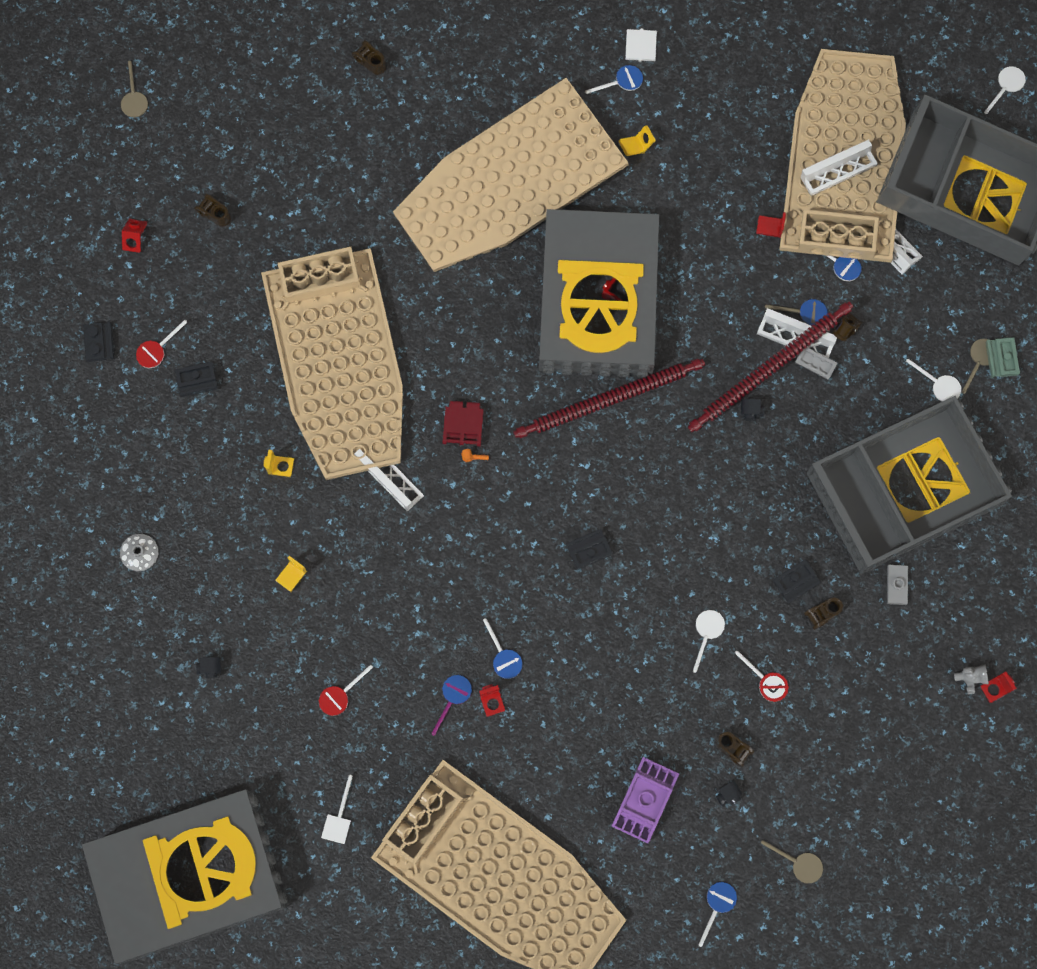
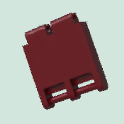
M450 401L449 407L445 406L443 444L460 443L463 446L464 444H477L478 447H481L483 409H480V403L467 402L466 408H463L462 401Z

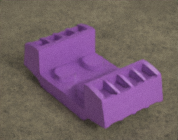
M643 757L613 821L612 827L649 843L679 773Z

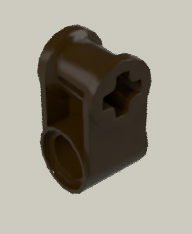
M364 40L362 46L357 51L352 52L353 58L373 74L380 75L386 70L383 54L376 50L369 42Z
M205 194L199 206L194 208L201 216L220 227L227 226L231 221L227 207L209 194ZM225 214L223 217L218 218V215Z
M848 313L841 318L837 324L838 326L833 330V334L838 339L847 341L856 333L863 322L851 313Z
M830 598L820 605L812 607L804 615L809 617L813 624V629L816 630L837 617L843 609V604L838 598ZM828 604H836L838 607V611L831 612L828 608Z
M724 732L716 738L718 749L741 768L744 766L743 763L749 755L754 753L750 746L730 732ZM723 736L730 739L729 747L722 745L721 739Z

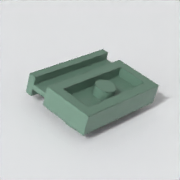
M1014 337L987 340L985 342L991 378L1018 376L1020 374Z

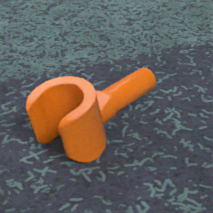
M471 449L462 450L461 453L464 462L476 459L489 460V455H472Z

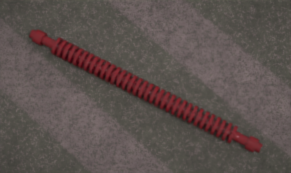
M844 302L833 314L828 312L815 322V325H811V328H807V331L805 330L793 339L792 343L789 342L788 346L786 345L784 349H780V352L776 353L777 355L774 354L765 361V364L762 363L761 367L759 366L757 370H753V373L749 374L750 376L747 375L738 382V385L735 384L734 388L732 387L730 391H726L727 395L724 393L722 395L723 398L720 396L718 398L719 401L716 399L715 403L712 402L711 406L708 405L707 409H703L704 414L698 419H693L687 428L691 433L693 431L697 432L706 421H714V418H718V415L720 416L722 412L726 411L725 408L728 410L730 408L729 405L732 407L734 405L733 402L736 404L737 400L745 397V394L747 395L749 391L751 392L753 388L757 387L756 384L759 386L760 382L763 383L764 379L772 376V373L774 374L776 370L778 371L780 367L784 366L783 364L786 365L787 361L790 362L795 358V355H799V352H803V349L805 350L807 346L809 347L811 343L813 344L821 338L822 334H826V331L828 332L830 328L832 329L834 325L836 326L838 324L837 320L841 316H846L852 311L853 305L851 302Z
M697 358L684 366L679 363L674 365L673 368L669 367L664 369V371L655 372V375L651 374L646 376V378L637 379V382L635 380L632 383L629 382L628 385L619 386V389L616 387L614 390L611 389L610 392H603L601 396L600 394L596 395V397L593 396L592 400L588 398L587 401L586 399L583 400V403L581 401L578 404L575 403L574 407L573 405H570L569 408L565 407V411L562 408L560 411L557 410L556 414L551 412V415L547 414V418L545 415L542 416V419L538 417V422L536 419H533V424L516 428L513 431L514 436L521 439L534 431H537L539 434L541 430L542 432L546 431L545 427L547 430L550 429V426L555 428L554 423L557 427L559 423L561 425L564 422L568 423V419L573 421V418L575 420L577 416L579 418L582 415L586 416V412L587 414H591V411L594 413L595 408L599 411L600 408L609 407V404L612 406L614 403L617 404L618 401H625L627 397L630 399L632 396L635 397L636 394H643L645 390L648 392L650 389L653 390L654 387L659 388L663 384L672 383V380L677 381L681 377H686L685 373L702 369L705 366V362L703 359L699 360Z

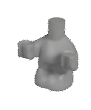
M986 664L977 667H965L962 672L954 673L955 681L964 680L967 684V694H975V683L989 684Z

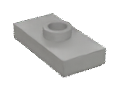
M808 347L799 353L795 361L800 366L829 380L837 365V362Z
M887 566V604H908V566Z

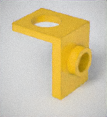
M646 125L636 136L623 138L618 142L625 155L631 156L645 153L655 142V138ZM644 133L648 135V143L644 142Z
M268 450V455L264 458V467L268 474L291 477L294 458L275 456L273 450ZM282 461L287 462L289 465L288 469L284 472L278 470V464Z
M289 556V563L277 577L276 582L292 592L307 571L303 565Z

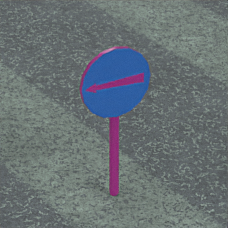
M454 675L444 682L442 688L443 695L449 702L432 731L433 736L440 727L451 704H462L470 697L472 692L471 684L464 676Z

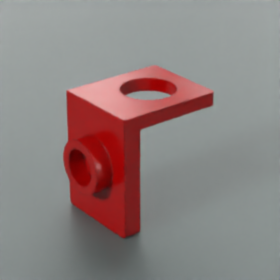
M783 212L781 219L759 215L756 234L781 238L786 212Z
M134 219L127 221L122 229V250L141 252V234L147 226V221ZM129 238L134 239L136 246H129L126 240Z
M612 278L611 281L607 280L602 288V297L607 301H610V298L615 301H623L610 292L618 281L615 278Z
M1007 672L988 681L989 684L980 686L989 703L1017 689L1014 680ZM991 684L999 688V693L995 696L988 692V687Z
M491 684L482 687L479 694L486 716L489 717L504 712L505 708L498 685L493 686ZM490 699H496L499 702V707L496 710L488 708L487 703Z

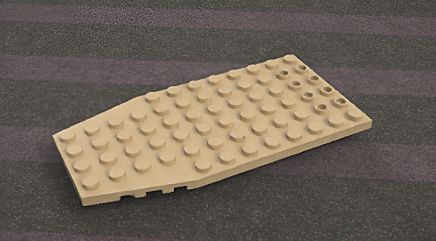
M821 49L795 113L784 206L786 218L784 230L781 234L780 251L892 263L897 211L883 206L876 201L906 127L894 56ZM866 140L870 141L872 144L871 153L878 163L877 166L812 196L809 194L801 179L803 169ZM866 155L860 158L858 163L867 165L871 162ZM846 164L843 166L842 171L852 172L855 166ZM829 172L825 178L834 180L838 174ZM815 179L809 181L813 189L819 187L822 182Z
M565 78L444 157L393 213L433 272L455 265L462 260H469L473 256L491 252V250L498 247L507 246L546 220L547 209H563L628 166V161L568 79Z
M351 247L279 262V269L261 272L290 409L325 479L329 480L368 471V468H381L401 463L403 386L371 248L352 252ZM360 449L364 455L356 457L354 453ZM366 455L373 464L364 465L359 459Z
M442 760L434 773L429 775L371 857L498 954L532 969H593L626 922L623 915L572 854L444 760Z

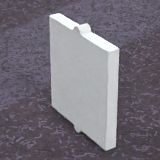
M642 28L640 30L627 29L625 60H639V62L655 61L657 31L644 30Z

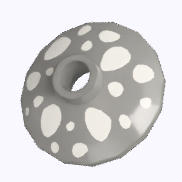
M134 534L123 542L120 549V558L128 569L136 572L145 571L156 562L158 546L150 536ZM137 548H141L139 554H135Z

